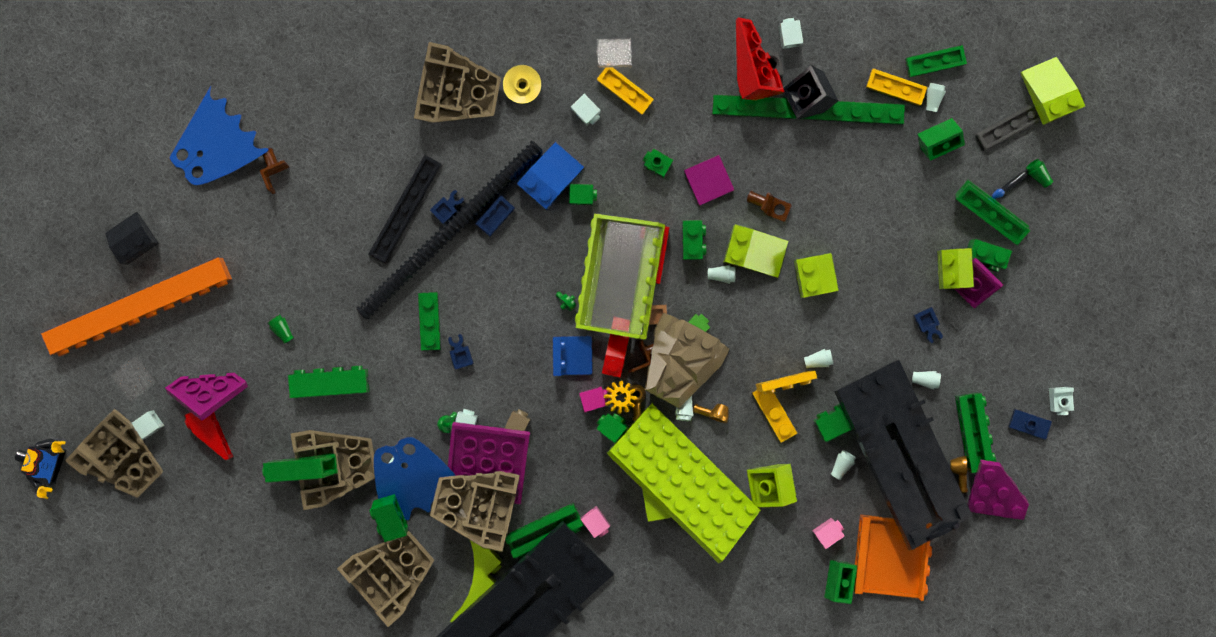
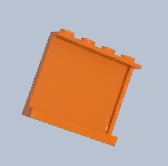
M860 514L855 556L857 572L853 592L855 594H863L865 592L919 598L921 601H924V596H927L928 593L926 577H929L930 574L928 558L932 556L930 541L913 550H908L894 518ZM926 524V529L931 527L932 524Z

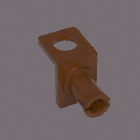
M268 148V153L262 155L267 167L260 170L267 190L275 194L269 176L289 168V165L284 160L278 162L273 148Z
M750 191L747 197V202L761 207V211L765 215L783 222L786 221L792 207L790 203L775 198L769 192L765 197ZM777 205L785 207V212L782 215L775 214L774 209Z
M643 340L637 341L646 363L629 369V372H634L651 364V348H653V344L646 346Z

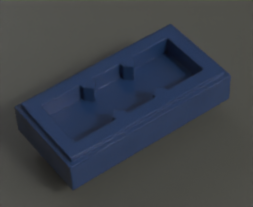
M500 196L478 220L476 225L491 237L516 208L504 197Z
M1014 409L1008 427L1046 439L1052 421Z

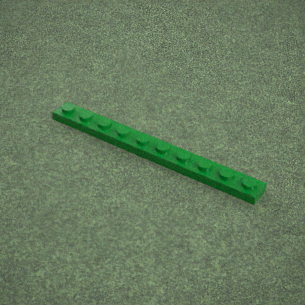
M713 95L712 115L797 119L786 98L766 97L758 100L742 99V96ZM838 101L826 112L803 119L903 125L905 105Z

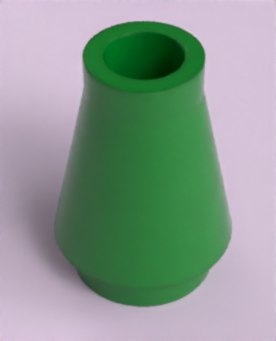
M1036 159L1026 167L1028 174L1044 188L1053 183V179L1043 161Z
M278 315L268 322L269 329L284 344L294 338L285 317L282 318L281 315Z

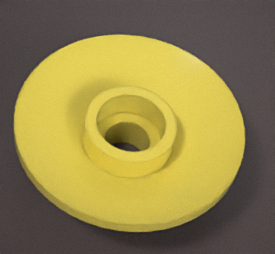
M518 65L506 73L503 80V89L506 96L513 102L519 104L529 103L539 95L541 79L537 71L532 67ZM521 82L526 83V87L524 89H521L519 87V84Z

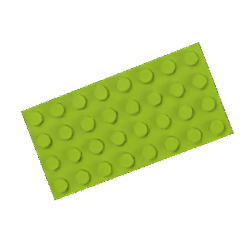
M650 404L607 452L717 563H721L761 511L653 404Z

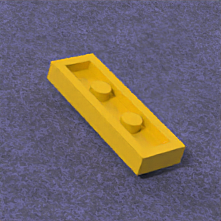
M609 64L597 78L599 83L641 115L654 101L652 97Z
M876 69L871 70L866 88L917 106L922 105L927 90L926 86Z
M807 371L757 383L756 387L757 391H764V394L776 392V388L782 387V390L794 388L793 384L800 383V386L811 384V380L817 379L816 371Z
M757 390L752 392L780 443L797 434L775 393L764 394V391Z

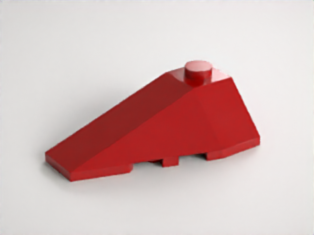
M738 17L736 19L737 82L742 99L758 100L782 94L784 89L777 69L773 70L768 59L771 57L768 52L765 53L760 45L762 40L752 20Z

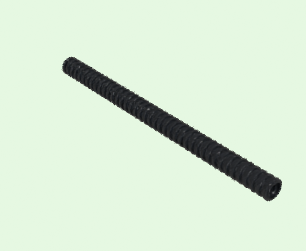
M531 140V144L526 145V149H522V152L518 153L516 158L513 157V161H509V165H505L504 170H500V173L496 174L495 178H491L492 181L490 183L487 182V186H483V190H479L473 199L470 198V202L465 203L466 206L464 208L461 207L460 212L457 211V214L453 215L451 220H447V224H443V228H439V232H435V235L431 236L430 240H426V244H422V248H418V252L413 253L414 256H410L408 261L405 260V264L400 265V269H396L395 274L392 273L386 282H382V286H378V290H374V294H370V297L366 298L365 302H361V306L356 307L359 314L369 320V316H373L374 311H378V308L382 307L383 303H387V299H391V295H395V291H399L405 282L408 283V279L413 278V274H417L418 269L421 270L427 261L430 262V258H434V254H438L439 249H443V246L447 245L448 241H452V237H456V233H460V229H464L470 220L473 221V217L478 216L477 213L479 211L482 212V208H486V205L490 204L492 199L495 200V196H499V192H503L504 187H508V184L512 183L513 179H517V175H521V171H525V167L530 166L529 163H533L535 158L538 159V155H542L543 150Z

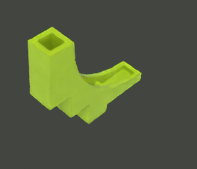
M471 540L474 554L473 582L463 605L451 618V623L496 582L490 573L495 574L502 567L500 565L502 559L494 550L482 548Z

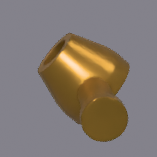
M638 384L632 385L628 389V391L635 389V391L640 392L637 400H630L635 405L633 407V421H636L641 415V402L646 397L645 389Z
M695 404L693 413L707 416L721 423L728 422L729 408L725 405L716 404L710 410Z
M966 456L950 460L951 471L959 475V488L962 493L968 492Z

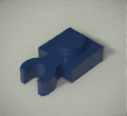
M456 190L451 192L448 201L443 197L430 209L443 224L457 212L454 206L461 205L465 200L462 197L459 201H455L454 196L458 193Z
M932 307L913 315L922 333L927 331L926 337L929 343H933L932 335L934 333L937 334L939 339L943 338L942 333L935 328L940 323Z
M458 334V343H454L452 337L448 338L449 344L455 349L449 351L455 370L474 364L469 346L463 347L462 345L464 341L462 334Z

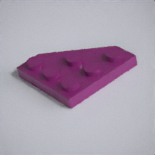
M227 373L226 376L218 377L215 374L200 375L199 378L191 379L188 376L179 377L165 387L171 397L202 421L246 389L248 385L236 373Z
M980 460L967 503L970 511L1024 520L1029 506L1026 497L1020 492L1012 478L1008 476L1001 463Z

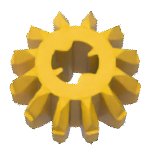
M619 381V387H617L616 383L613 382L612 387L614 390L609 387L606 388V391L611 394L604 395L605 399H610L605 405L613 404L610 409L611 412L618 407L617 413L621 414L623 407L627 413L629 412L627 405L632 408L635 406L634 403L630 402V400H637L636 396L630 395L635 392V389L627 390L630 387V383L623 387V381ZM617 392H619L620 395H625V398H623L624 402L616 400L615 397L618 396L616 395Z

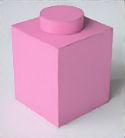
M597 506L581 517L582 522L594 538L598 535L601 538L609 532L610 523Z
M832 518L812 530L825 549L844 537L842 533L844 530L843 526L838 520L834 521Z

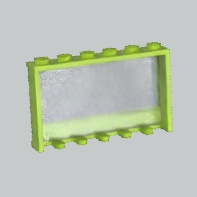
M594 214V218L591 221V237L588 239V255L584 262L585 273L581 280L582 292L578 298L579 310L575 317L576 328L646 340L665 224Z

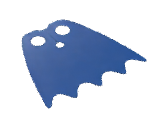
M211 86L170 156L171 162L176 167L184 170L185 178L193 185L205 184L232 173L268 151V148L259 149L254 147L253 141L256 131L243 132L240 130V114L234 116L226 114V98L219 100L211 98ZM180 149H185L188 152V157L184 161H180L177 158V152ZM199 150L203 151L202 157L197 156ZM195 166H200L203 169V175L200 178H195L192 175V169Z
M413 437L399 440L395 447H381L374 454V475L378 499L395 494L406 520L410 519L411 511L416 507L430 512L439 478L456 476L436 454ZM406 444H412L416 449L415 453L407 455L404 453L403 447ZM391 453L394 457L393 461L388 464L384 463L381 459L382 454ZM404 462L408 464V467L405 469L401 467V464Z

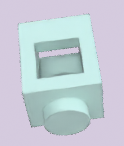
M1049 388L1050 411L1057 412V415H1069V411H1074V388ZM1063 398H1065V405L1061 404Z

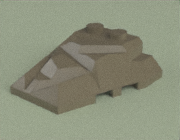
M429 42L414 119L436 123L494 116L501 78L484 67L473 63L469 58L453 51L449 46Z
M663 313L654 329L653 336L655 338L653 348H651L652 357L651 364L648 367L645 390L680 408L721 367L729 348L720 343V340L689 322Z
M116 409L109 413L65 460L79 473L85 476L91 474L98 477L97 481L102 483L105 481L112 483L116 489L137 498L163 473L162 468L132 423Z
M314 430L291 433L295 458L336 453L338 473L319 479L299 480L303 510L323 507L336 498L342 497L347 492L375 478L374 451L371 438Z
M497 471L489 474L478 473L470 476L440 477L430 517L482 548L502 552L520 475Z
M408 531L407 536L383 542L352 555L337 569L376 611L375 613L389 627L406 610L407 605L416 593L434 559L411 532Z

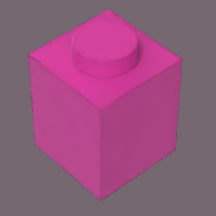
M602 386L579 393L585 412L606 406V401L609 400L604 398V395L608 393L606 389H602Z

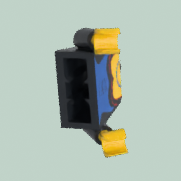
M51 438L38 441L35 445L29 446L27 452L18 450L15 455V460L23 463L21 472L26 475L27 480L37 490L39 498L48 499L47 492H52L53 489L47 486L56 484L66 449L61 448L62 444H66L65 441H57Z

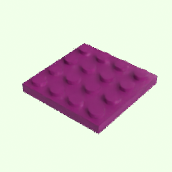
M453 422L448 467L456 476H470L478 473L489 474L497 471L520 475L514 504L521 505L530 432Z

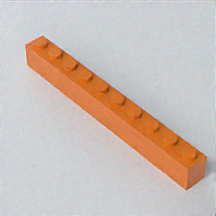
M218 257L41 333L49 354H58V357L70 353L69 349L73 347L79 349L86 346V342L89 340L98 341L105 338L104 334L111 332V334L123 330L122 326L126 324L129 326L140 323V318L145 316L147 319L158 315L157 311L164 309V311L170 310L175 307V303L180 301L182 304L193 300L192 296L199 294V296L211 292L210 288L224 287L228 285L227 281L232 278L224 259Z

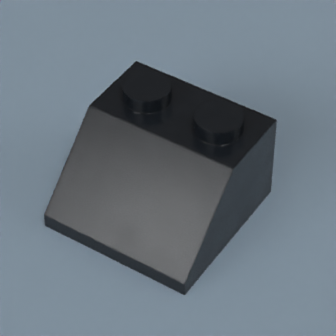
M812 65L783 88L784 94L797 119L824 113L839 101L824 71Z
M135 212L105 233L109 248L120 264L128 265L159 244L138 212Z

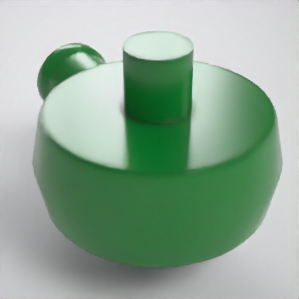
M561 292L556 293V297L559 298L562 304L560 306L562 310L566 308L568 311H572L576 307L573 295L569 297Z
M453 411L450 416L444 415L440 417L437 426L442 433L451 432L452 423L455 422L454 419L457 417V413Z

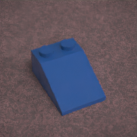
M555 142L526 172L517 185L544 209L548 210L583 170L584 166Z

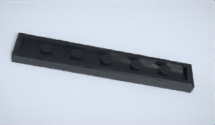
M424 154L368 253L370 256L386 264L441 167V163Z

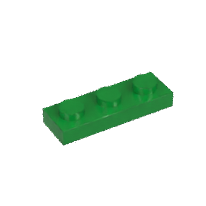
M963 45L905 59L909 78L967 64Z
M438 292L418 293L421 351L440 350Z

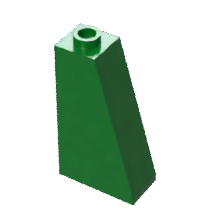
M336 453L269 461L263 463L262 469L265 482L319 479L338 473Z

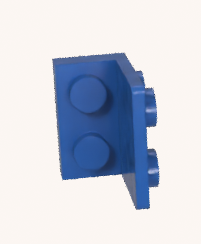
M591 336L553 337V376L592 374Z

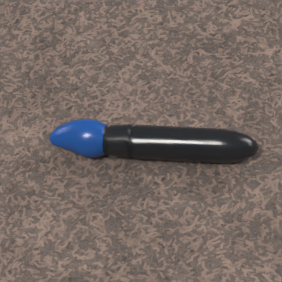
M1028 171L1021 172L1002 188L997 189L993 193L992 198L997 199L1004 196L1005 193L1029 176Z

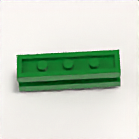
M967 180L955 194L956 200L1017 246L1030 232L1027 223L970 180Z
M363 365L351 366V370H344L343 367H334L330 372H325L324 368L313 369V373H305V370H294V374L288 375L290 398L370 392L367 382L368 369H363Z
M978 392L955 396L963 448L967 459V471L971 473L977 472L980 460L996 462L995 454L991 450V445H993L992 435L988 432L990 421L984 409L987 406L985 396H982V393Z
M571 503L508 533L505 541L511 549L510 552L513 558H523L562 521L575 533L582 530L581 527L584 523L581 520L575 503Z

